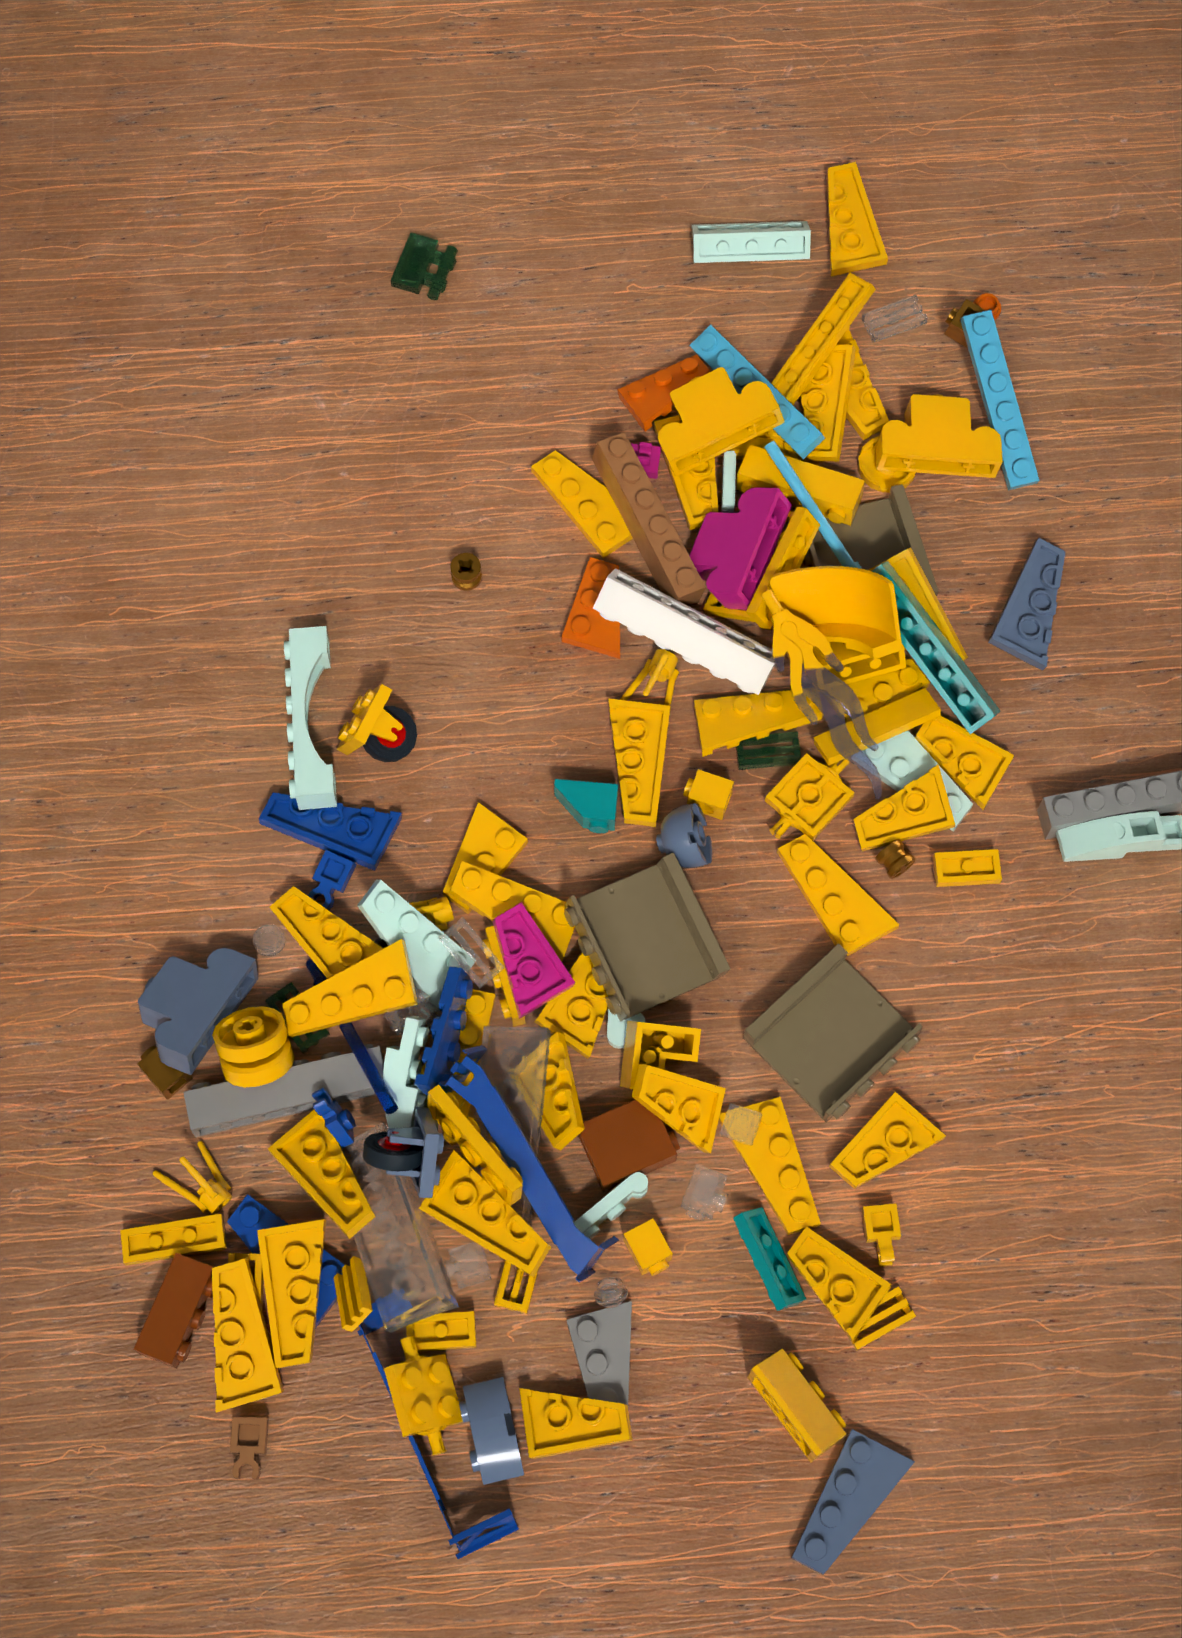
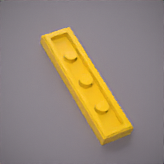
M923 688L813 737L814 745L829 766L941 716V709L927 689Z

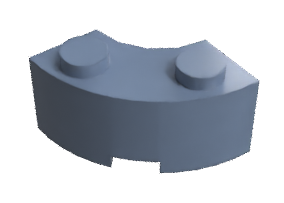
M501 1377L463 1386L465 1401L459 1402L463 1423L470 1421L475 1450L469 1451L473 1472L480 1471L483 1485L523 1476L524 1470L504 1378Z

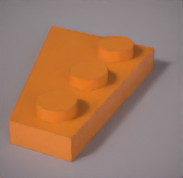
M696 354L617 389L619 399L644 432H646L653 426V420L660 415L665 417L672 411L671 406L674 404L670 397L671 391L689 383L695 377L709 373L710 370Z
M590 557L561 637L562 642L620 659V623L604 619L600 612L593 609L607 576L615 568L619 570V565Z

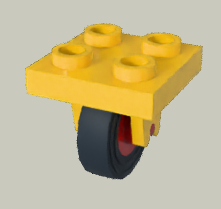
M381 684L374 690L368 689L364 697L360 695L351 709V712L354 713L351 722H346L337 736L341 741L336 750L349 755L363 746L365 751L376 760L396 762L408 756L414 748L417 739L416 725L412 717L403 709L395 706H385L392 689Z

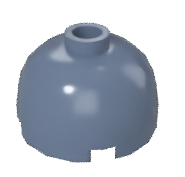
M686 804L670 811L661 824V834L656 836L659 851L666 853V855L674 853L680 866L684 868L703 867L712 862L710 836H705L703 826H707V822L698 804Z

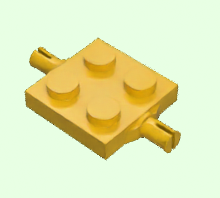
M806 753L765 797V802L775 809L781 817L769 829L771 834H775V837L780 839L786 830L792 826L799 829L813 841L854 797L855 792L846 786L839 777L840 772L850 764L849 760L845 758L828 767L818 763Z
M409 1336L400 1340L406 1360L386 1367L384 1371L402 1436L406 1437L415 1434L428 1436L432 1456L447 1452L441 1431L448 1426L463 1422L459 1401L446 1355L419 1356L415 1337Z

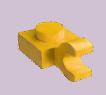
M897 1204L863 1206L862 1216L866 1243H877L879 1267L892 1266L895 1261L892 1240H900L901 1238Z

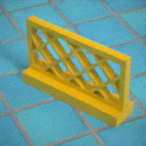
M796 507L794 512H789L786 522H790L786 530L779 537L776 551L773 557H771L770 563L747 610L728 609L723 605L718 607L716 606L718 600L710 593L703 608L707 615L755 622L760 628L771 629L773 625L771 617L773 615L761 594L770 589L768 578L771 575L800 569L820 527L818 521L807 508Z

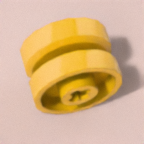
M259 1006L235 1011L223 1018L214 1028L212 1036L218 1056H220L219 1061L225 1080L234 1086L245 1088L257 1087L274 1082L284 1076L293 1065L295 1058L291 1043L287 1037L288 1031L282 1013L274 1008Z

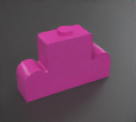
M751 488L745 491L738 501L739 513L709 512L704 518L689 556L702 580L706 581L708 590L725 608L747 610L770 563L792 504L779 488Z

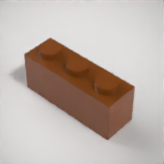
M175 1253L133 1350L140 1355L176 1369L180 1362L184 1363L192 1347L189 1339L193 1330H199L206 1314L203 1307L207 1298L213 1297L212 1268L214 1267Z

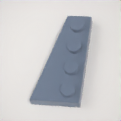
M1038 538L1034 542L988 643L1043 671L1047 667L1048 662L1047 652L1052 638L1051 628L1053 616L1056 614L1057 591L1060 588L1066 551Z
M851 1429L791 1559L824 1575L915 1461Z

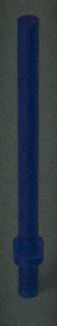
M312 959L306 962V967L314 980L313 986L327 979ZM352 1022L338 1025L386 1114L396 1112L398 1106Z

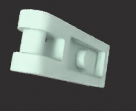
M640 1172L631 1174L573 1222L576 1228L591 1240L600 1231L598 1226L607 1218L613 1221L626 1210L624 1204L632 1197L639 1199L646 1195L648 1178Z

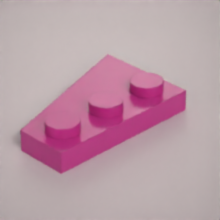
M522 902L494 918L493 925L519 1019L574 986L575 981Z

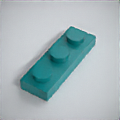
M763 1207L745 1211L735 1216L733 1219L739 1234L746 1244L754 1266L758 1270L776 1310L780 1311L796 1306L807 1300Z

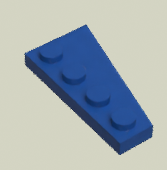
M273 792L259 817V823L375 871L402 819V813L390 811V814L376 812L375 808L362 807L361 809L345 807L343 803H337V807L299 810L296 798L291 799L290 795Z
M449 967L439 1000V1008L442 1011V1015L434 1018L431 1026L433 1045L432 1048L425 1047L422 1056L423 1063H426L424 1074H417L414 1083L427 1097L428 1091L437 1086L439 1082L448 1080L453 1075L450 1069L460 1057L461 1049L458 1041L460 1031H463L466 1026V1001L471 998L473 991L472 980L463 968ZM441 1086L446 1093H452L453 1089L450 1086Z
M248 1194L227 1220L231 1228L252 1253H260L257 1230L289 1225ZM324 1249L315 1329L337 1300L333 1277L337 1273L342 1275V1268L345 1265Z

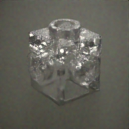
M415 987L417 1005L390 1011L383 1016L391 1022L389 1027L400 1035H403L406 1017L416 1016L427 1019L425 1027L430 1029L434 1018L441 1012L439 1008L429 1002L430 996L419 988Z

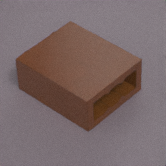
M636 1100L584 1121L585 1129L578 1135L602 1192L617 1187L635 1172L645 1175L675 1162L677 1159L676 1151L680 1149L674 1132H667L663 1121Z

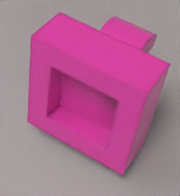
M640 442V444L631 443L648 478L657 479L661 447L652 446V443Z

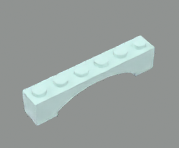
M327 627L289 629V641H284L285 659L290 660V668H285L286 687H291V695L286 696L287 714H292V723H287L288 742H293V751H288L289 770H294V779L289 780L290 798H296L299 810L337 807L336 777L333 764L326 765L320 758L312 744L308 728L309 705L314 687L323 670L331 668L330 642Z

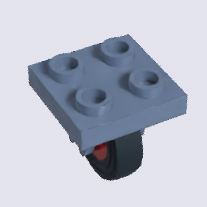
M415 1107L413 1127L389 1128L388 1132L371 1134L365 1138L363 1159L367 1164L375 1168L386 1170V1174L411 1177L418 1197L432 1198L434 1185L438 1186L440 1181V1167L436 1165L437 1154H442L443 1133L438 1132V1121L433 1119L429 1108Z

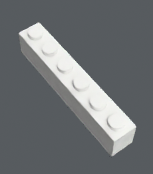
M616 568L607 576L593 607L594 610L600 612L604 619L613 622L617 621L627 626L631 633L638 636L644 635L654 640L658 647L681 654L685 661L706 667L715 677L727 678L736 683L739 689L747 693L759 695L778 658L773 659L772 649Z

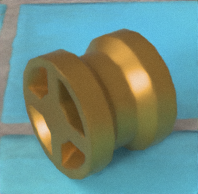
M460 553L453 558L450 565L453 584L458 589L464 591L473 590L481 583L482 573L480 560L472 553Z
M900 839L886 846L875 857V860L880 865H884L887 868V875L890 879L900 876L916 862L915 857L912 854H907L904 850V844Z

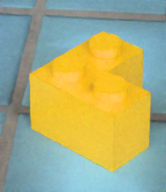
M627 1020L620 1086L630 1089L634 1088L639 1064H646L665 1070L666 1059L698 1062L701 1029Z

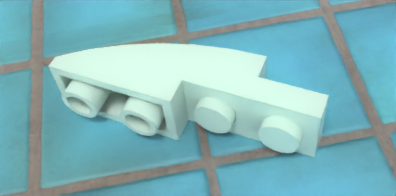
M1158 811L1138 812L1101 818L1060 829L1056 832L1063 862L1123 858L1128 852L1182 849V815L1160 816Z
M416 1016L406 1017L400 1047H386L383 1069V1099L389 1128L413 1127L415 1107L427 1108L428 1097L413 1084L414 1079L416 1080L417 1074H420L422 1069V1060H418L420 1049L425 1047L429 1035V1028L425 1027L427 1020L425 1018Z

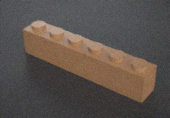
M625 432L598 441L592 460L658 588L662 593L687 606L698 603L706 587Z

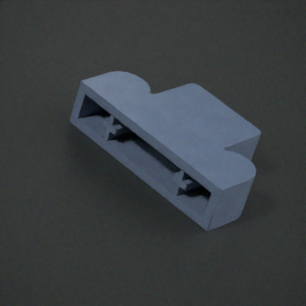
M220 948L208 956V968L204 969L172 956L168 958L157 975L148 980L143 994L138 999V1006L142 1023L156 1029L155 1041L162 1063L192 1075L214 1043L212 1034L215 1026L223 1018L238 1009L258 980L255 958L232 949Z

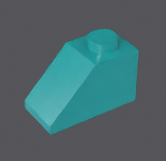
M555 779V797L582 828L600 834L607 833L608 830L615 831L618 784Z

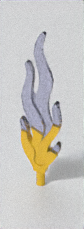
M772 589L765 591L761 596L773 615L771 617L773 623L772 655L777 671L779 673L784 672V658L787 654L790 663V688L796 705L813 726L818 724V718L807 703L806 696L817 705L827 722L835 749L868 776L875 798L879 800L882 787L877 767L853 742L845 723L844 713L852 719L862 743L872 751L878 750L879 746L869 735L860 701L845 682L827 670L816 659L813 649H816L828 665L836 671L842 672L844 669L843 664L836 658L826 637L816 627L793 615L787 608L783 609Z

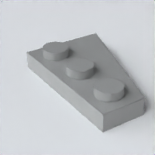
M632 1301L566 1320L589 1399L628 1405Z

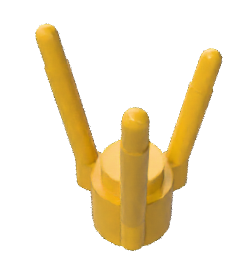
M664 649L656 650L653 658L647 660L642 671L620 700L627 701L649 673L650 679L646 684L643 695H649L656 681L665 682L668 679L664 705H671L675 681L679 674V671L675 669L678 663L676 655Z
M447 896L409 903L421 914H424L441 931L448 929L446 922L454 920Z
M198 1141L197 1146L217 1182L213 1179L206 1181L184 1156L180 1157L179 1161L201 1186L197 1191L200 1198L159 1171L154 1170L152 1174L162 1183L194 1203L203 1213L209 1210L213 1215L232 1199V1195L228 1192L231 1190V1187L224 1180L203 1141Z

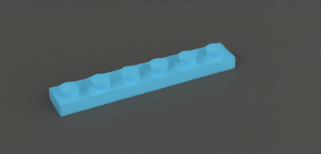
M992 310L963 316L960 321L990 427L995 429L1001 437L1003 461L1001 467L1007 489L1012 490L1037 484L1040 480Z
M712 325L708 326L689 345L712 370L723 367L738 394L742 393V389L748 383L761 381L767 384L780 407L785 423L773 428V430L802 459L808 456L825 439L823 434Z

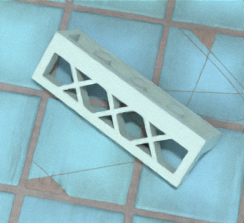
M807 221L692 225L694 263L810 259L811 230Z

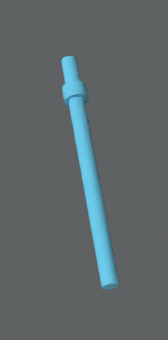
M773 440L764 447L802 506L807 508L820 524L819 532L841 565L862 569L858 561H853L776 442Z

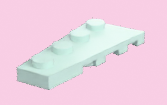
M905 731L851 756L854 762L897 792L938 765L909 731ZM939 766L955 822V827L950 828V830L954 832L971 810L973 803Z
M376 880L357 906L388 946L400 939L405 941L414 985L425 995L429 1001L427 1003L433 1011L439 1012V1000L449 967L463 968L468 973L476 959L382 880Z

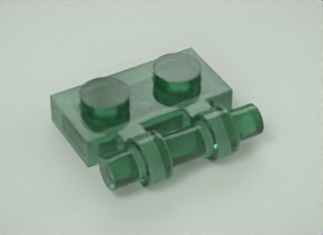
M410 233L391 278V286L419 294L422 286L425 285L430 287L427 294L428 298L438 300L440 293L445 291L448 284L446 279L449 271H452L456 265L455 257L458 250L453 246H447L445 253L437 251L439 248L438 240ZM432 264L439 266L436 274L429 273Z

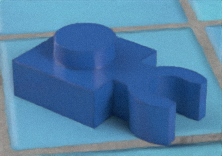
M325 850L312 877L313 880L319 882V886L312 889L308 896L316 901L317 897L324 895L325 902L323 907L331 910L334 905V891L337 890L344 893L357 864Z
M325 1088L312 1093V1097L316 1100L313 1103V1108L318 1115L325 1119V1126L341 1147L344 1148L354 1143L353 1128L356 1127V1123L348 1109L343 1110L336 1100L332 1101Z

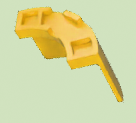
M845 566L806 567L780 572L768 578L769 588L774 591L783 609L787 608L793 615L816 627L826 637L830 646L832 642L845 643L847 649L860 651L874 660L903 650L895 588L893 582L888 578L869 570Z

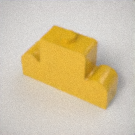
M719 367L703 376L693 378L689 383L670 392L671 400L682 423L671 422L663 426L659 431L658 440L675 477L785 423L780 407L767 384L761 381L748 383L742 389V393L738 394L726 370L723 367Z
M913 394L910 397L904 414L905 422L900 420L886 422L877 441L876 470L995 478L1003 462L1000 434L988 426L979 427L975 431L971 430L970 401L967 398L946 397L939 394Z

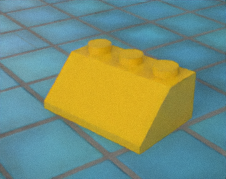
M782 1348L754 1366L748 1375V1379L809 1462L812 1463L847 1435L843 1430L846 1424L835 1409L829 1411L822 1402L825 1396L813 1380L808 1383L800 1371L804 1368L792 1352L787 1355Z

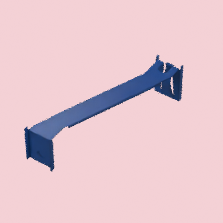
M480 1045L463 1049L462 1051L467 1055L462 1062L456 1061L450 1069L453 1074L455 1072L460 1074L452 1075L448 1080L441 1081L439 1084L445 1087L450 1086L477 1109L476 1112L509 1168L514 1167L522 1177V1190L568 1266L577 1274L576 1280L580 1283L595 1273L592 1269L603 1252L608 1247L617 1243L619 1239L613 1236L598 1246L576 1228L571 1213L497 1088L492 1086L482 1067L477 1064L487 1048ZM470 1072H472L474 1074V1078L469 1083V1085L464 1086L463 1084H461V1082L465 1081Z
M404 1289L372 1303L373 1311L359 1325L361 1330L357 1331L359 1336H364L390 1397L391 1393L385 1371L376 1352L373 1353L366 1335L414 1312ZM408 1436L452 1535V1539L448 1540L450 1546L456 1543L458 1550L461 1551L456 1554L457 1559L519 1530L509 1508L454 1535L443 1512L446 1510L414 1436ZM501 1526L497 1529H494L486 1534L477 1537L485 1529ZM469 1537L462 1545H459V1544L457 1543V1542H459V1541H461V1540H463V1539Z

